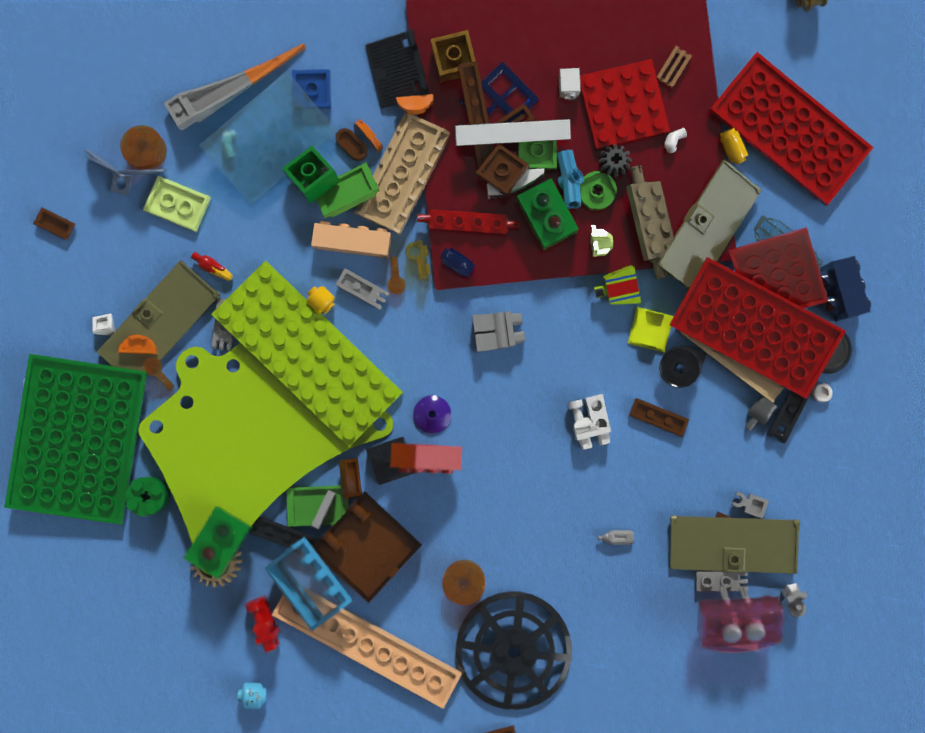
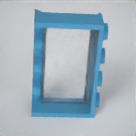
M305 537L265 567V570L311 631L340 612L352 601Z

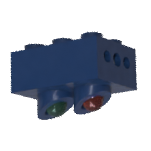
M855 256L835 260L820 267L821 278L828 294V302L823 304L827 311L833 313L835 322L871 312V302L865 293L866 284L861 278L859 272L860 263L856 260Z

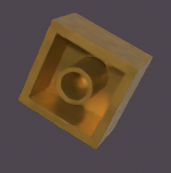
M468 30L431 39V48L440 83L459 78L457 65L476 61Z

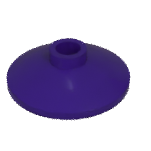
M426 396L415 405L413 412L414 421L418 428L426 433L441 432L450 423V406L439 396ZM432 410L436 412L434 418H430L428 415Z

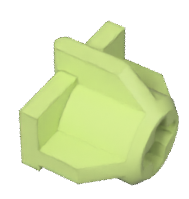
M596 225L591 227L590 244L593 257L605 256L613 249V236L603 229H596Z

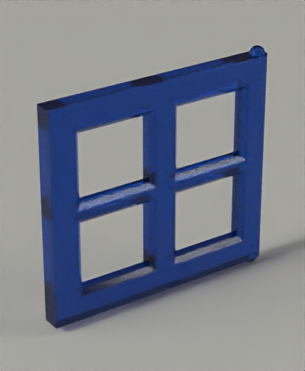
M503 61L481 81L482 90L494 101L486 109L487 115L497 106L506 114L512 112L513 109L505 99L516 88L528 99L524 103L528 109L539 101V98ZM503 73L513 85L500 96L490 84ZM464 98L460 99L459 103L465 108ZM524 110L505 123H510L522 114H524Z

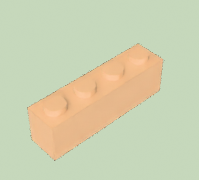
M320 221V224L314 223L311 246L313 249L389 258L391 233L382 228H377L376 231L369 230L366 226L350 228L348 224L339 223L338 226H334L330 222Z

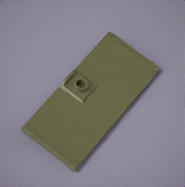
M722 160L701 196L684 217L683 224L657 263V266L681 283L686 289H689L706 257L716 262L718 261L762 189L751 182L729 162Z
M180 260L154 290L138 304L131 315L102 345L97 353L111 366L147 371L149 374L221 296L220 292L212 288L187 264ZM138 334L147 336L154 342L158 355L118 353V348L126 338Z
M670 516V569L740 573L797 574L799 519Z

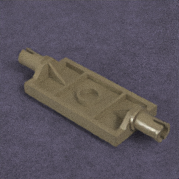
M634 166L629 169L633 184L626 186L643 259L644 261L650 260V263H653L656 279L668 277V274L658 267L657 263L674 236L661 182L647 183L644 180L642 166Z

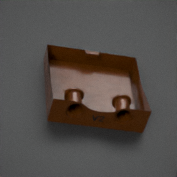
M364 491L342 517L313 546V549L325 564L369 604L422 544Z

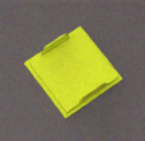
M636 307L628 344L665 353L671 329L669 323L673 316Z

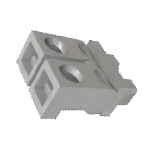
M511 311L472 315L478 353L515 347V344L525 342L524 331H513L514 325L523 324L522 314H511Z

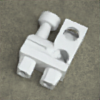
M603 394L584 398L589 417L584 418L580 408L583 407L582 399L567 403L568 409L573 410L575 440L579 441L582 450L592 448L590 437L597 436L599 445L610 443L609 432H611Z

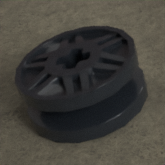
M675 346L668 350L660 361L659 370L661 377L672 387H688L697 380L701 373V357L696 350L689 346ZM678 364H680V365H683V364H684L685 367H684L683 370H682V368H679V369H678V368H677V365H678Z

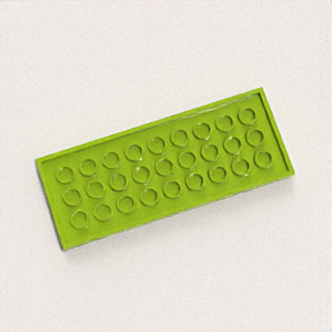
M265 260L211 315L350 448L403 392L322 314H317L307 304V299Z

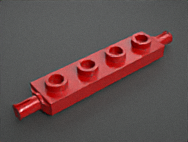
M434 209L430 210L429 215L417 214V217L424 218L417 219V222L428 223L430 229L506 234L508 228H520V226L512 225H520V221H509L508 216L505 214Z

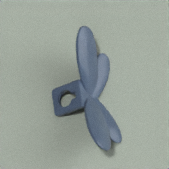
M85 149V152L91 156H86L87 159L112 171L113 178L110 189L112 192L129 195L132 175L154 174L167 171L165 169L118 171L104 158L91 150ZM121 176H124L126 182L124 189H119L116 185L117 180Z

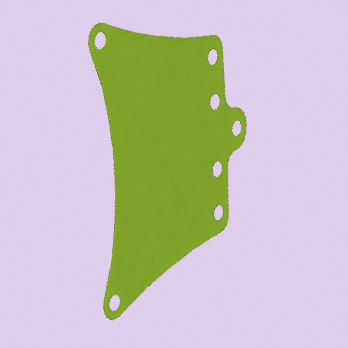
M240 343L222 356H213L202 347H191L183 351L176 361V370L181 379L180 389L140 423L139 435L161 469L179 507L193 544L216 506L225 509L252 526L277 497L313 469L353 447L389 435L393 429V419L387 412H384L379 418L385 419L386 428L378 431L372 424L349 448ZM190 355L196 356L199 360L195 368L186 366V358ZM232 359L237 360L240 364L239 370L236 372L228 371V361ZM184 396H190L193 399V406L189 409H184L180 405V400ZM155 420L163 424L162 431L157 434L152 433L150 430V424Z

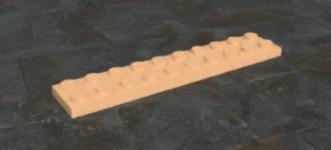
M301 585L323 615L338 605ZM284 594L272 616L443 709L462 674L459 670L345 608L313 631L310 630Z

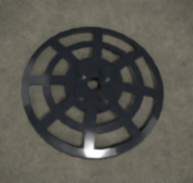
M521 591L497 593L479 602L463 620L456 640L457 666L462 673L461 677L467 687L484 702L508 710L530 708L550 698L564 682L572 659L570 634L560 614L542 598ZM516 598L515 610L503 611L492 616L486 609L487 605L495 601ZM524 599L541 605L552 616L543 623L536 616L524 612ZM480 612L486 622L479 629L475 641L463 640L468 624ZM513 616L514 625L511 628L502 630L496 622ZM522 618L534 622L538 625V628L531 634L521 629ZM557 622L565 637L566 653H555L554 640L549 629ZM491 627L496 634L492 644L480 643L486 630ZM543 634L547 638L549 652H542L537 649L535 641ZM513 646L518 647L520 650L519 655L516 657H512L508 653L509 649ZM462 648L473 650L474 662L479 674L471 680L463 666ZM479 652L491 653L493 664L485 670L481 665ZM536 660H548L545 670L538 677L532 669ZM554 661L565 662L560 678L548 690L543 681L550 673ZM499 670L507 675L506 686L496 683L489 676ZM526 674L532 681L528 685L514 687L515 676ZM485 680L493 688L505 692L504 702L501 703L488 698L475 686ZM537 687L543 695L528 703L511 704L513 693H522Z

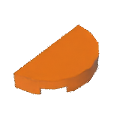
M434 94L396 97L398 108L407 111V114L413 115L424 113L427 108L433 105Z
M361 119L357 120L354 125L376 151L379 152L383 149L382 143L378 141L370 127L363 123Z
M138 334L126 338L118 348V353L158 355L154 342L147 336Z

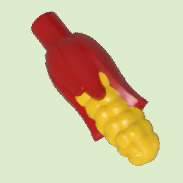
M196 252L192 254L191 258L198 262V266L202 270L218 278L220 277L227 281L232 280L233 275L230 271L212 257L207 255L201 256Z

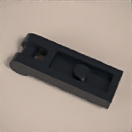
M789 390L766 435L771 438L775 437L779 442L785 444L808 398L806 399ZM779 425L785 428L783 432L777 430Z

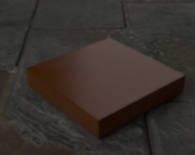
M498 143L475 174L507 197L529 169L530 165Z

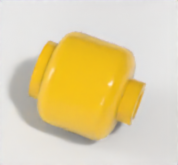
M314 286L307 293L309 297L306 302L317 314L323 313L325 315L335 305L333 303L335 297L324 286L319 288Z

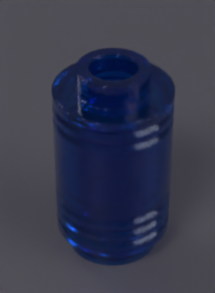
M452 247L449 250L446 248L440 256L443 259L441 263L461 277L465 276L468 278L476 266L473 264V261Z

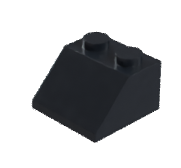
M404 437L366 449L379 485L414 474L411 472V468L410 472H400L398 467H390L392 443L406 444Z

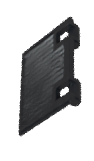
M413 29L366 44L382 108L397 104L396 97L430 94ZM405 39L408 40L409 47L406 48L403 43ZM419 81L420 89L416 90L414 82Z

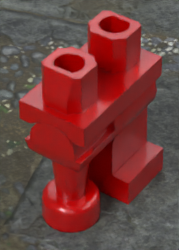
M266 595L247 602L245 608L248 613L252 612L255 626L253 633L257 636L255 638L256 645L262 644L265 653L276 649L277 645L280 644L277 636L280 628L279 626L275 627L276 622L274 616H272L273 613Z

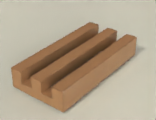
M676 46L658 74L657 80L672 89L692 55L686 54V51H681ZM675 54H678V58L671 67L665 79H663V73L667 69ZM683 57L685 61L683 62L682 66L680 67L672 82H668L670 76L672 75L678 63Z

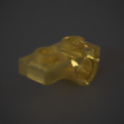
M422 240L412 242L406 247V256L409 261L418 263L420 282L428 281L427 276L431 275L430 265L425 263V257H428L427 245H423ZM413 248H417L420 251L416 257L409 255V251Z

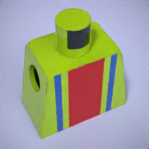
M632 265L603 276L604 285L594 287L595 297H607V302L610 305L641 303L635 267Z

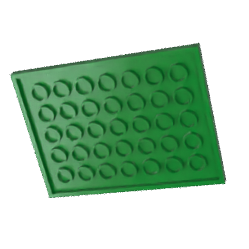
M29 354L4 508L119 525L124 524L126 511L125 496L131 480L148 372Z

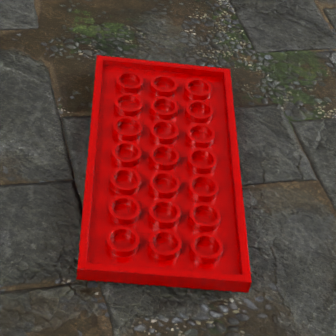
M758 52L753 55L709 109L713 115L730 129L735 128V131L738 130L741 138L824 206H827L874 148Z
M706 257L669 323L670 326L806 399L846 330L709 257Z

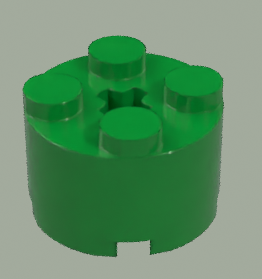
M158 477L138 478L132 481L127 488L125 496L126 506L139 516L158 514L168 506L171 496L170 490L165 482ZM146 493H148V495L151 496V498L148 500L146 497Z

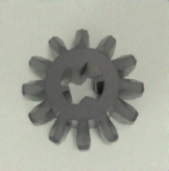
M616 144L613 145L612 149L607 146L605 148L606 152L602 151L600 154L602 158L599 160V164H603L601 171L607 169L606 175H610L613 172V176L617 177L619 172L623 176L625 170L630 169L628 163H631L632 158L627 157L630 152H623L624 146H621L620 149H617ZM617 158L616 161L619 160L618 164H614L612 159Z

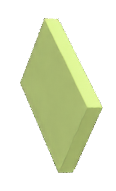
M157 176L143 211L197 233L211 197Z

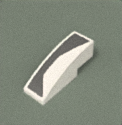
M544 169L527 170L508 195L515 194L536 183L543 177ZM487 184L488 199L505 197Z

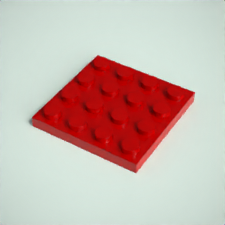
M652 59L580 75V90L595 150L670 132Z
M807 227L729 250L735 272L803 308L828 302Z

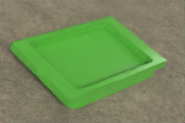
M364 163L338 176L340 182L316 200L324 218H332L375 197L380 190L377 182L374 180L371 169H369L367 163Z
M342 485L288 488L286 506L288 527L311 526L328 490L336 493V497L322 525H334L349 509V498L343 499Z

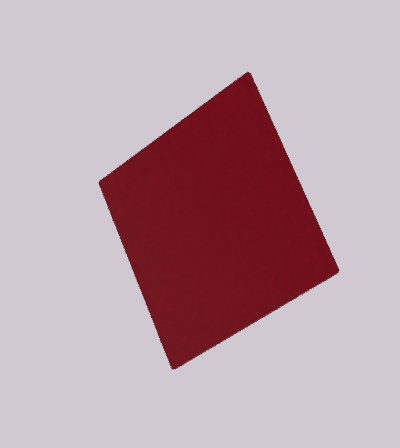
M406 0L409 30H414L415 40L426 75L427 86L429 87L430 94H434L433 105L427 108L424 113L417 115L423 120L446 129L451 134L425 185L427 214L429 215L431 209L505 214L508 216L509 221H520V225L512 224L520 226L519 229L508 228L506 234L429 228L435 289L448 290L606 274L630 265L635 267V270L654 269L653 263H650V260L644 261L626 188V186L633 184L630 170H625L623 176L618 172L617 177H614L613 172H611L610 176L616 183L617 192L615 199L607 208L603 210H589L581 202L579 208L568 209L579 230L576 234L542 251L516 199L518 195L552 179L564 201V190H562L558 183V178L561 176L558 159L557 169L544 170L543 177L533 185L507 197L488 199L487 183L483 180L480 181V178L475 174L478 168L473 145L456 146L455 126L469 125L460 78L440 83L431 48V39L468 30L475 60L478 64L489 124L496 123L523 103L534 116L535 121L570 119L571 139L557 140V153L573 150L576 167L582 172L583 177L594 171L607 173V169L601 171L603 164H599V160L602 158L600 154L602 151L606 152L605 148L595 150L581 90L579 96L574 99L560 97V69L579 68L580 75L652 59L657 77L676 46L681 51H686V54H691L692 57L672 89L658 81L670 132L617 145V149L624 146L623 152H630L627 156L632 158L631 163H628L630 168L642 166L644 180L647 183L661 182L673 236L675 237L691 206L697 202L722 160L726 161L724 147L720 141V134L722 133L721 120L709 111L718 99L707 1ZM675 54L667 69L663 73V79H665L671 67L675 63L676 59L679 56L678 54ZM683 57L678 63L672 75L670 76L668 82L671 83L675 75L679 71L680 67L685 61ZM419 81L414 82L416 90L420 89ZM524 110L505 123H510L522 114H524ZM527 116L526 118H524V119L521 120L520 122H524V121L527 120L529 117ZM685 128L687 137L678 140L677 150L674 153H668L664 146L667 135ZM518 142L499 143L518 157ZM498 143L493 144L494 149L498 145ZM617 158L612 159L614 164H618L619 160L616 161ZM595 186L593 194L599 196L602 189ZM592 225H596V229H603L613 236V249L605 256L593 257L590 244ZM735 234L717 262L732 261L729 250L736 248Z

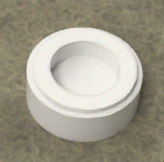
M821 383L813 387L811 394L815 401L823 403L831 399L833 392L828 384Z

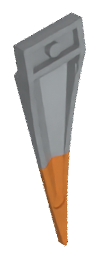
M301 44L244 72L179 93L166 101L164 105L178 128L182 131L196 121L198 123L203 121L304 50L306 46Z

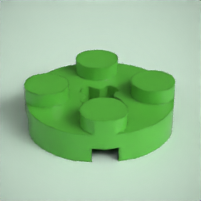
M594 171L584 176V181L580 184L581 202L589 210H603L610 206L615 199L617 187L610 175ZM595 186L602 189L599 196L593 194Z

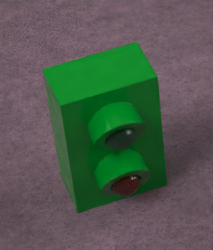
M552 179L517 196L516 202L542 251L571 237L579 230Z
M216 506L184 556V559L215 578L220 579L253 526L225 509Z

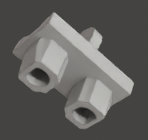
M797 583L785 586V589L781 590L784 598L781 602L782 608L788 606V611L793 617L803 616L806 613V606L803 601L808 597L806 591L801 593Z

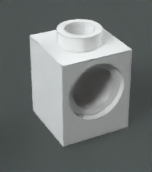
M579 68L560 69V97L565 99L578 97L580 93Z

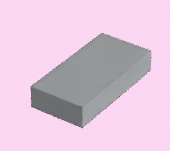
M330 490L327 491L311 525L312 527L320 530L336 497V493Z

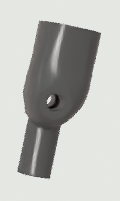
M760 396L756 403L748 410V415L751 419L745 428L752 431L757 423L765 425L777 409V406L764 396Z

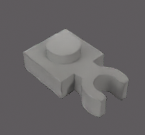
M735 492L734 495L740 497V502H731L733 506H744L743 512L763 519L769 500L753 494H748L746 498L744 494Z

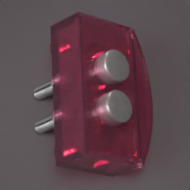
M740 586L739 591L742 599H730L726 588L721 587L719 591L722 600L698 602L697 632L701 647L704 649L726 653L749 652L764 649L782 641L784 611L778 596L750 598L746 587L743 586L742 588Z

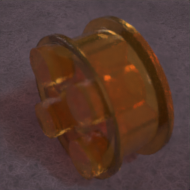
M139 125L132 127L121 139L120 149L123 157L131 166L138 170L156 169L166 158L167 147L165 141L155 129L149 126Z
M455 561L444 573L442 581L443 591L453 603L470 605L480 599L485 590L484 572L473 561ZM465 579L468 583L463 585L460 581Z

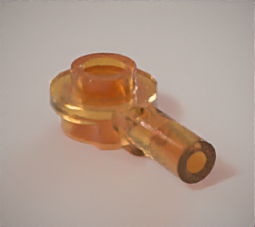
M390 257L392 277L387 282V288L393 295H399L405 291L406 283L399 276L398 257Z
M148 357L143 362V370L146 371L147 375L156 376L168 391L174 387L172 382L161 371L162 362L160 359Z

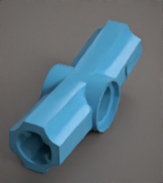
M565 150L557 153L561 172L558 183L562 190H564L566 207L568 209H577L581 206L580 184L583 183L584 177L582 172L576 167L573 150Z

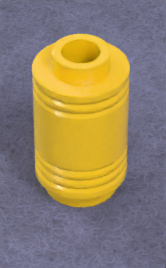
M731 128L721 133L720 141L730 163L735 162V165L744 162L748 153L738 130L735 131V128Z

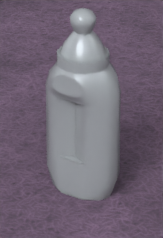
M612 530L602 536H598L597 539L610 545H630L634 543V532L631 530Z

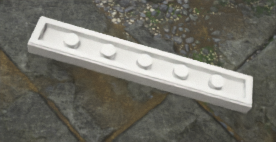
M570 119L455 126L456 146L571 139Z

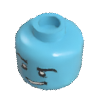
M244 683L242 690L238 689L237 702H241L242 708L259 709L262 704H265L266 688H263L261 683Z

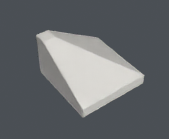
M112 314L93 317V334L112 336L115 332Z

